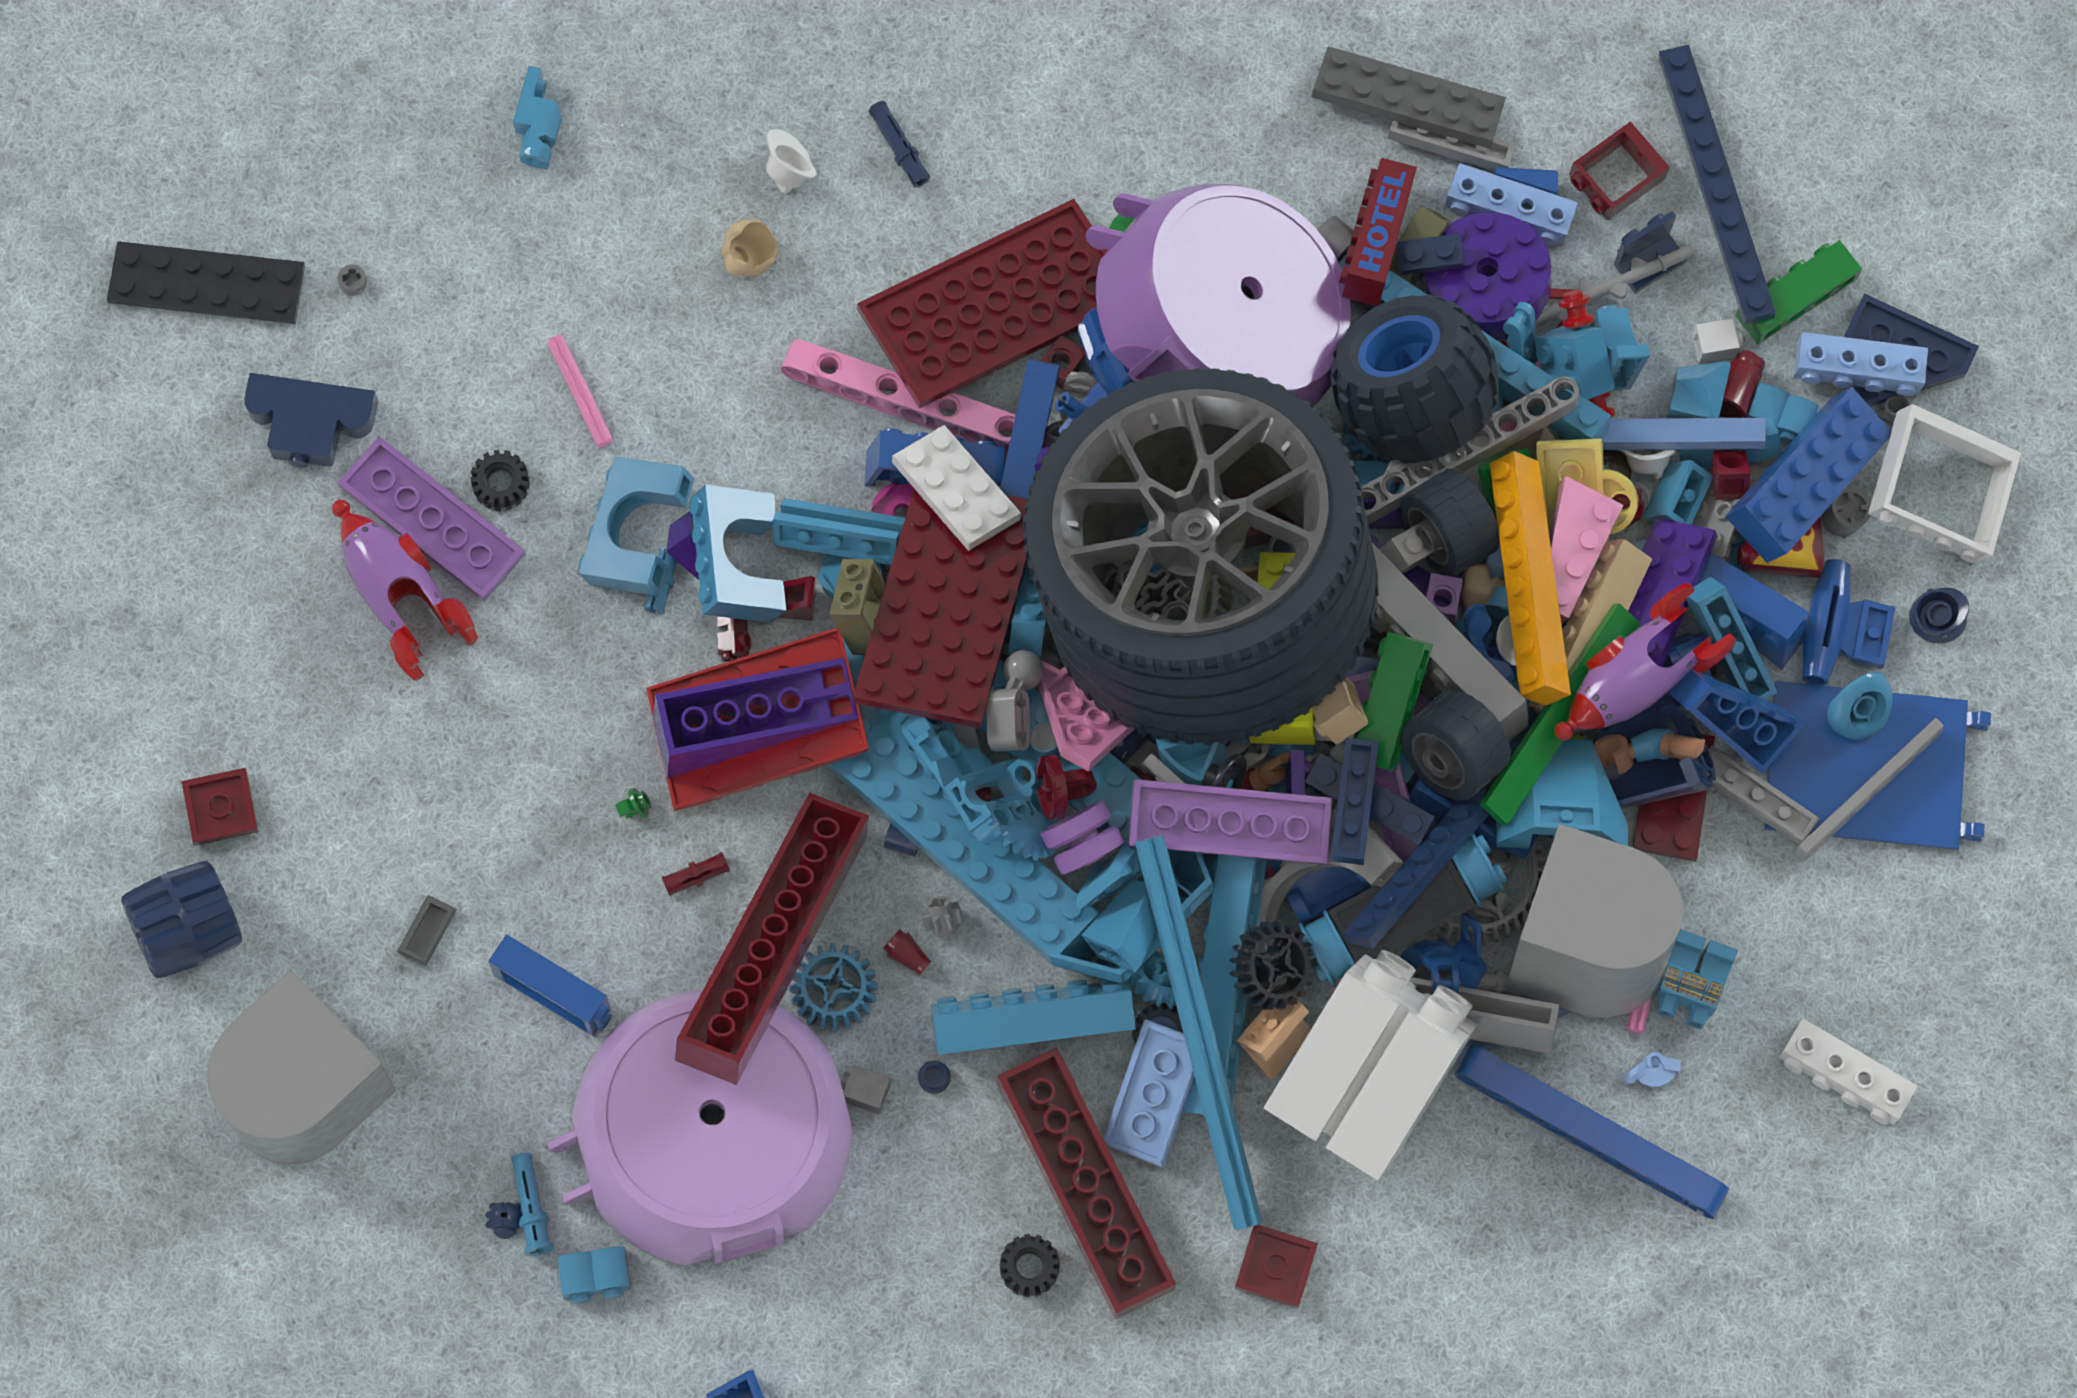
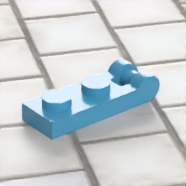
M1519 302L1513 311L1514 316L1508 318L1503 326L1504 331L1509 335L1507 345L1512 351L1535 365L1537 362L1534 337H1536L1535 311L1530 304Z

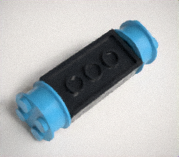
M1473 833L1373 949L1347 943L1343 932L1383 887L1373 886L1328 912L1325 909L1323 917L1306 926L1302 923L1298 924L1302 933L1305 934L1302 942L1313 944L1307 953L1312 951L1316 956L1318 962L1313 967L1317 970L1316 972L1322 982L1329 980L1334 988L1336 987L1335 981L1342 978L1365 954L1376 959L1381 950L1393 952L1472 909L1476 904L1479 908L1482 907L1481 901L1499 891L1505 894L1506 891L1502 884L1508 880L1499 864L1492 866L1487 855L1492 851L1483 835L1476 837Z

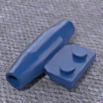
M1829 559L1825 561L1822 574L1812 594L1803 639L1802 669L1803 681L1811 685L1824 686L1828 684L1840 652L1849 658L1850 662L1877 669H1882L1885 665L1896 607L1866 599L1850 603L1851 566L1843 560Z

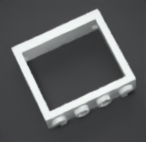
M1911 404L1897 411L1868 515L1878 518V521L1885 526H1896L1905 530L1906 534L1912 538L1930 541L1939 550L1957 553L1964 561L1978 563L1993 556L2021 452ZM1911 431L1994 467L1974 541L1890 504Z

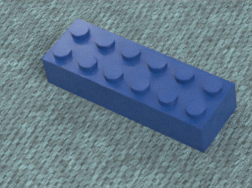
M1853 387L1840 392L1827 401L1725 517L1766 563L1787 554L1890 438L1891 430Z

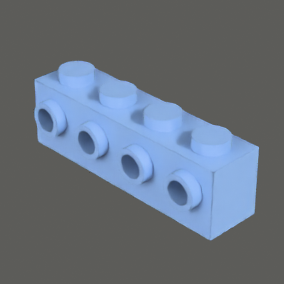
M1459 163L1445 207L1450 208L1453 214L1462 217L1484 212L1511 215L1533 227L1543 238L1546 245L1556 246L1558 244L1563 246L1578 202Z
M1802 332L1796 344L1793 378L1802 379L1804 383L1808 384L1828 382L1833 383L1834 386L1839 388L1859 386L1865 387L1867 391L1871 392L1891 390L1896 391L1897 394L1902 396H1912L1919 394L1925 384L1928 348Z

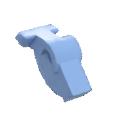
M1652 1052L1646 1055L1640 1064L1625 1073L1624 1084L1629 1086L1638 1081L1646 1087H1661L1668 1084L1675 1077L1676 1073L1680 1072L1681 1060L1663 1057L1659 1052Z

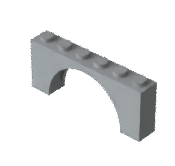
M1336 807L1331 811L1327 864L1283 861L1279 872L1274 877H1269L1264 881L1258 927L1262 921H1269L1270 923L1276 921L1280 905L1289 890L1299 880L1314 871L1329 867L1348 868L1361 875L1371 885L1383 887L1404 862L1370 826H1368L1364 865L1331 862ZM1271 939L1263 944L1258 952L1265 953L1268 946L1273 945L1275 939ZM1281 978L1277 986L1273 985L1271 992L1281 988L1287 981V978Z

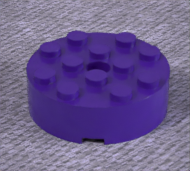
M1484 212L1462 217L1452 222L1446 228L1442 236L1461 234L1464 268L1425 272L1427 295L1441 296L1443 301H1453L1475 320L1482 331L1496 340L1509 337L1504 331L1503 326L1508 318L1514 316L1513 311L1519 302H1526L1534 308L1535 321L1541 316L1543 308L1551 295V259L1543 238L1533 227L1511 215Z

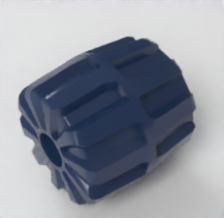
M201 861L159 875L121 897V903L133 934L138 941L148 968L155 978H163L200 966L242 943V933L229 899L214 867L208 861Z

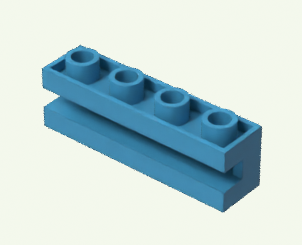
M784 498L781 503V512H776L773 517V545L853 559H873L877 563L892 565L905 518Z

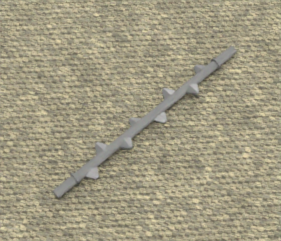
M1687 245L1664 256L1659 255L1657 259L1651 262L1634 257L1630 271L1599 285H1595L1586 278H1582L1579 280V290H1582V294L1590 296L1589 302L1607 294L1624 299L1627 294L1628 285L1661 270L1664 272L1668 267L1693 257V249L1690 245ZM1558 303L1543 309V313L1535 321V326L1556 317L1564 321L1568 318L1567 310L1560 308ZM1508 338L1500 339V340H1497V341H1499V342H1502V341L1507 342V341H1508Z

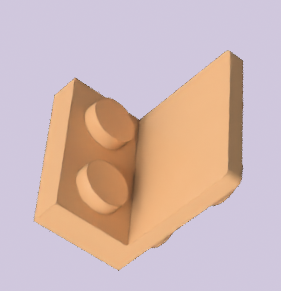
M1298 1001L1297 1004L1286 1005V1008L1283 1010H1277L1275 1007L1273 1010L1263 1009L1236 1040L1270 1080H1273L1295 1055L1309 1034L1311 1028L1303 1020L1309 1011Z

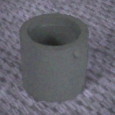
M1845 488L1821 515L1824 527L1831 534L1840 536L1843 539L1852 535L1870 518L1871 515H1868L1871 505L1870 499L1859 489Z

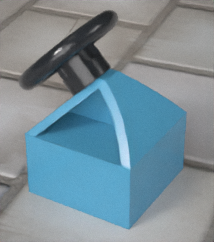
M1155 738L1160 761L1185 784L1241 789L1246 775V759L1241 754H1234L1228 758L1225 744L1215 742L1212 745H1204V743L1194 742L1193 745L1185 744V741L1173 743L1166 738Z

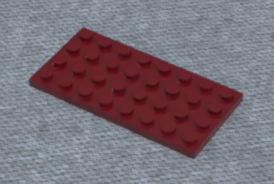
M1075 199L1063 203L857 303V311L919 409L1056 342L1061 335L1066 337L1078 331L1079 324L1084 320V316L1091 309L1097 308L1096 278L1101 258L1108 250H1098L1087 242L1085 234L1092 225Z
M914 488L853 695L854 703L981 729L989 694L994 684L1027 564L1023 540L1025 530L1023 516L1026 515L1024 509L1025 502L1029 499L1006 495L1021 512L1020 520L968 551Z

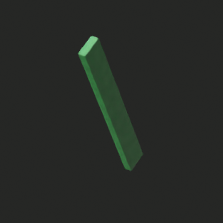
M1620 603L1612 605L1568 671L1571 695L1543 708L1511 756L1509 764L1500 772L1480 802V805L1501 825H1508L1563 741L1556 737L1554 729L1558 723L1567 722L1569 719L1570 708L1576 692L1589 671L1585 663L1620 635L1624 639L1640 627L1641 624Z

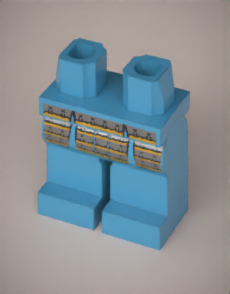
M1680 929L1655 996L1659 998L1657 1014L1666 1018H1674L1678 1005L1690 1009L1686 1024L1702 1029L1709 1016L1711 1017L1717 1009L1738 949L1710 940L1705 948L1698 971L1695 972L1707 938Z

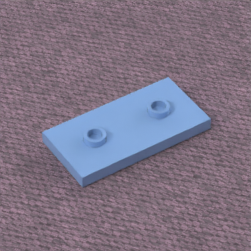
M1148 1019L1144 1020L1103 1137L1107 1147L1160 1167L1165 1166L1195 1080L1184 1033Z

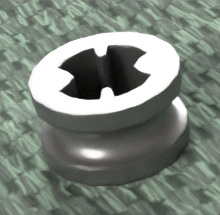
M346 265L338 272V284L345 294L358 295L366 288L367 279L365 272L358 265ZM350 274H356L357 279L361 277L360 280L355 281L354 286H349L348 281L344 282V280L350 278Z

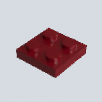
M246 767L181 781L194 846L259 832Z
M1262 1225L1253 1226L1235 1289L1299 1308L1318 1243Z

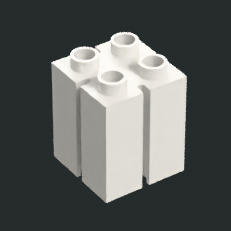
M1381 950L1376 959L1365 954L1345 973L1264 1106L1265 1110L1314 1141L1318 1139L1322 1132L1327 1133L1332 1138L1325 1148L1376 1180L1381 1178L1398 1156L1478 1026L1477 1023L1467 1018L1468 1013L1473 1007L1468 1000L1441 985L1436 988L1433 995L1427 992L1425 994L1420 993L1416 990L1417 986L1409 982L1416 970L1405 960L1386 950Z

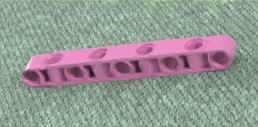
M798 339L792 341L780 368L781 372L788 378L932 430H937L945 425L955 437H961L964 441L972 443L991 441L995 443V446L1004 447V455L1008 454L1011 437H1004L1000 432H1012L1016 415L956 393H950L919 409L896 372ZM825 368H832L836 372L832 374H826L822 372V370ZM883 389H891L895 393L891 395L883 394L881 391ZM942 410H951L955 414L945 416L940 412ZM1046 433V437H1045V442H1044V447H1043V448L1049 447V446H1048L1047 433Z

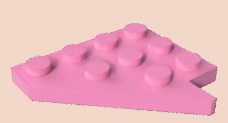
M1041 660L1044 671L1042 680L1037 686L1060 755L1089 772L1135 728L1132 726L1127 728L1121 724L1119 719L1114 721L1106 711H1100L1095 706L1094 701H1089L1085 697L1084 692L1080 688L1078 689L1073 677L1069 676L1066 667L1059 670Z

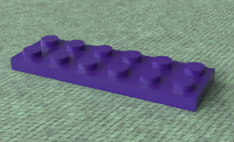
M1656 517L1642 549V552L1651 557L1652 561L1628 610L1641 624L1640 627L1651 621V608L1667 593L1684 583H1688L1693 587L1698 584L1718 537L1715 530ZM1685 599L1680 606L1687 608L1689 604ZM1685 612L1649 641L1647 647L1648 655L1656 665L1663 666Z

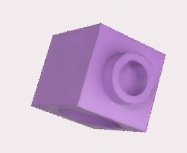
M1431 573L1426 598L1453 624L1457 614L1463 579ZM1443 596L1448 599L1450 605L1439 607L1434 603L1433 599Z

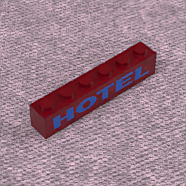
M1381 158L1378 169L1371 168L1367 183L1368 187L1365 189L1362 206H1360L1350 242L1353 245H1349L1345 263L1350 264V266L1343 265L1339 283L1345 284L1342 297L1379 306L1417 170L1416 166Z

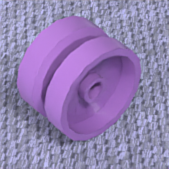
M1105 800L1096 802L1064 818L1040 833L1048 849H1056L1067 843L1069 844V847L1059 852L1054 858V862L1061 875L1098 861L1108 855V852L1126 841L1118 826H1108L1102 830H1096L1097 827L1106 823L1112 815Z

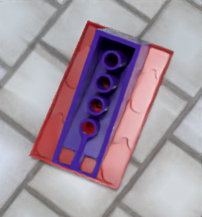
M838 628L646 688L673 811L718 800L724 796L759 787L768 782L818 769L820 766L852 758L869 750L859 705L853 701L855 688L843 638Z

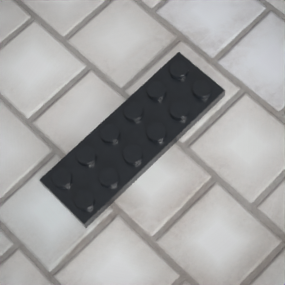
M117 241L107 301L111 304L296 324L305 263Z

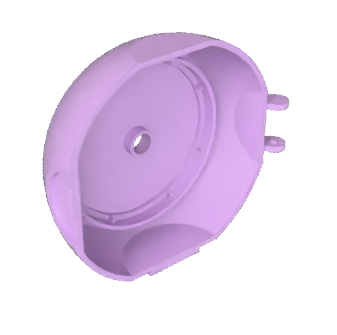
M703 989L675 994L652 1002L634 1012L614 1028L599 1045L581 1077L572 1112L574 1130L547 1144L549 1152H563L578 1143L589 1183L563 1195V1203L570 1205L593 1196L599 1214L624 1239L657 1258L685 1266L712 1258L715 1265L783 1245L784 1237L808 1231L827 1210L843 1181L850 1158L852 1127L839 1076L828 1048L807 1024L780 1005H778L737 1085L675 1061L677 1037ZM709 1104H715L723 1109L725 1117L717 1125H708L700 1118L701 1110Z

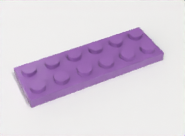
M380 436L337 482L339 488L400 536L408 533L424 555L483 601L491 595L526 555L524 549Z
M1135 779L1133 781L1128 846L1136 847V841L1164 835L1167 850L1325 865L1327 864L1332 798Z

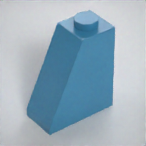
M1132 878L1081 935L1099 958L1134 972L1140 967L1157 932L1146 884Z

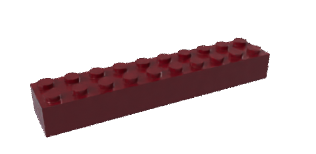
M809 792L677 1037L676 1062L732 1084H738L866 840L869 815Z

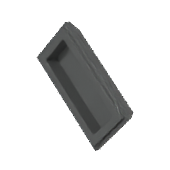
M427 895L397 953L427 966L457 909Z

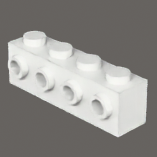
M1804 1018L1797 1024L1779 1055V1058L1784 1060L1783 1065L1787 1069L1797 1074L1804 1072L1813 1077L1812 1082L1816 1086L1826 1091H1829L1830 1088L1842 1095L1841 1099L1846 1104L1858 1108L1859 1105L1871 1112L1869 1115L1872 1119L1884 1125H1887L1888 1122L1894 1125L1899 1120L1918 1087L1916 1084Z

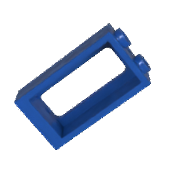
M508 934L505 935L488 961L495 977L594 1036L597 1030L602 1032L611 1020L612 1014L609 1013L611 1008L606 994Z

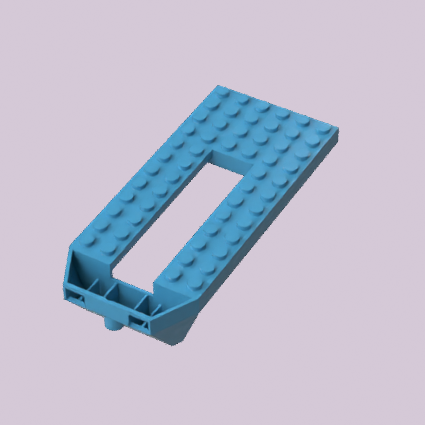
M843 641L854 688H856L865 655H852L847 644ZM1001 659L992 690L1005 689L1007 684L1002 672L1004 662ZM1035 688L1026 691L1029 697L1030 731L1041 722H1049L1040 692ZM858 704L869 747L868 752L825 766L1051 965L1124 984L1134 971L1102 958L1092 963L1091 960L1096 956V953L1081 936L1100 915L1099 912L1092 906L1082 909L1076 908L1078 894L1039 860H1034L1032 856L1028 859L1024 858L1022 851L1015 854L1011 843L1005 847L1003 840H995L990 845H985L975 838L953 802L949 799L946 800L942 795L943 789L933 778L929 777L903 735L901 722L910 714ZM985 713L981 730L987 734V717ZM1030 743L1024 751H1006L1016 760L1026 755L1036 760L1042 757L1032 750ZM1059 751L1055 753L1060 760L1063 771L1083 769L1061 757ZM1109 752L1091 769L1097 782L1096 790L1087 797L1068 800V805L1078 812L1096 802L1105 800L1112 815L1106 823L1096 829L1099 831L1108 826H1118L1126 840L1129 836L1133 781L1135 779H1142ZM1168 850L1186 920L1214 891L1212 880L1201 853ZM1142 874L1137 880L1145 883ZM1158 931L1156 932L1141 965L1158 948H1162Z

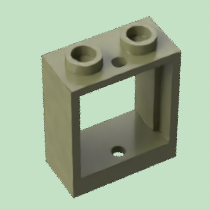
M842 559L830 610V616L852 655L866 654L886 586L873 559Z

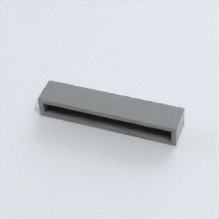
M1411 978L1409 982L1417 986V991L1422 994L1427 992L1432 995L1431 981ZM1459 986V995L1468 1000L1473 1006L1467 1018L1478 1024L1470 1039L1547 1054L1552 1053L1557 1029L1559 1004Z

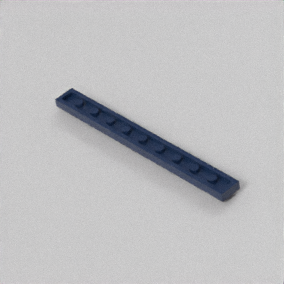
M1689 44L1659 51L1658 57L1743 323L1746 325L1775 318L1776 311Z
M1529 719V726L1509 742L1511 748L1510 758L1535 722V719ZM1498 775L1471 799L1458 801L1343 932L1347 943L1373 949L1487 818L1489 813L1480 805V802Z

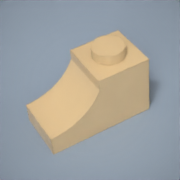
M1347 676L1342 683L1339 682L1335 686L1336 690L1332 694H1327L1322 699L1323 702L1312 707L1316 718L1313 721L1315 729L1323 738L1328 736L1336 745L1368 724L1356 687Z

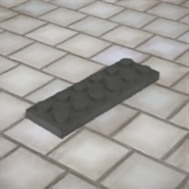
M1329 46L1327 47L1312 92V98L1489 149H1491L1506 99L1504 96Z

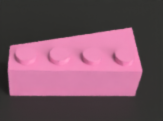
M1567 476L1558 485L1557 499L1549 533L1561 625L1569 619L1623 507V504Z

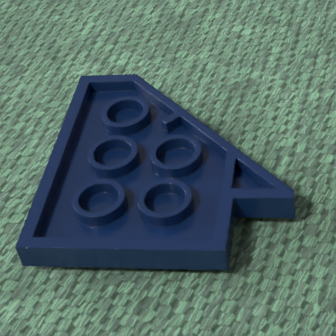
M1865 293L1844 335L1847 338L1928 348L1926 378L1922 390L1965 377L1979 348L1974 343ZM1852 386L1870 407L1884 403L1890 397H1903L1897 394L1896 391L1883 390L1881 392L1867 391L1865 387Z

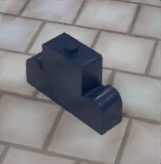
M249 373L244 404L250 418L255 423L260 425L271 423L267 446L274 459L287 460L291 465L302 468L308 467L309 464L329 467L334 464L341 430H344L352 438H363L371 432L374 426L378 398L374 390Z

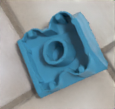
M1129 836L1122 847L1103 863L1100 861L1096 862L1077 895L1076 908H1087L1098 900L1103 901L1124 888L1132 878L1135 879L1142 873L1136 847L1128 846Z

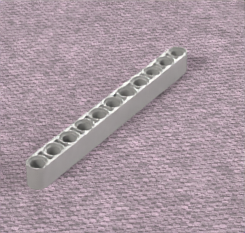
M1570 377L1557 378L1492 414L1486 426L1472 440L1453 451L1461 455L1457 462L1448 463L1444 460L1445 456L1434 460L1418 463H1404L1360 487L1363 500L1368 498L1376 500V504L1372 509L1365 510L1368 525L1400 508L1401 498L1405 493L1436 474L1443 472L1447 468L1463 473L1573 412L1580 404L1578 384ZM1564 389L1574 393L1568 400L1558 399L1557 394ZM1535 405H1541L1545 408L1544 413L1539 416L1529 414V410ZM1506 421L1517 423L1516 428L1510 432H1505L1500 427ZM1479 436H1485L1489 439V442L1484 447H1476L1472 442ZM1428 467L1433 470L1428 478L1421 479L1416 476L1419 469ZM1394 483L1404 485L1403 491L1399 494H1391L1388 492V489ZM1274 536L1268 543L1269 552H1276L1280 546L1289 545L1292 547L1290 553H1296L1295 547L1292 544Z

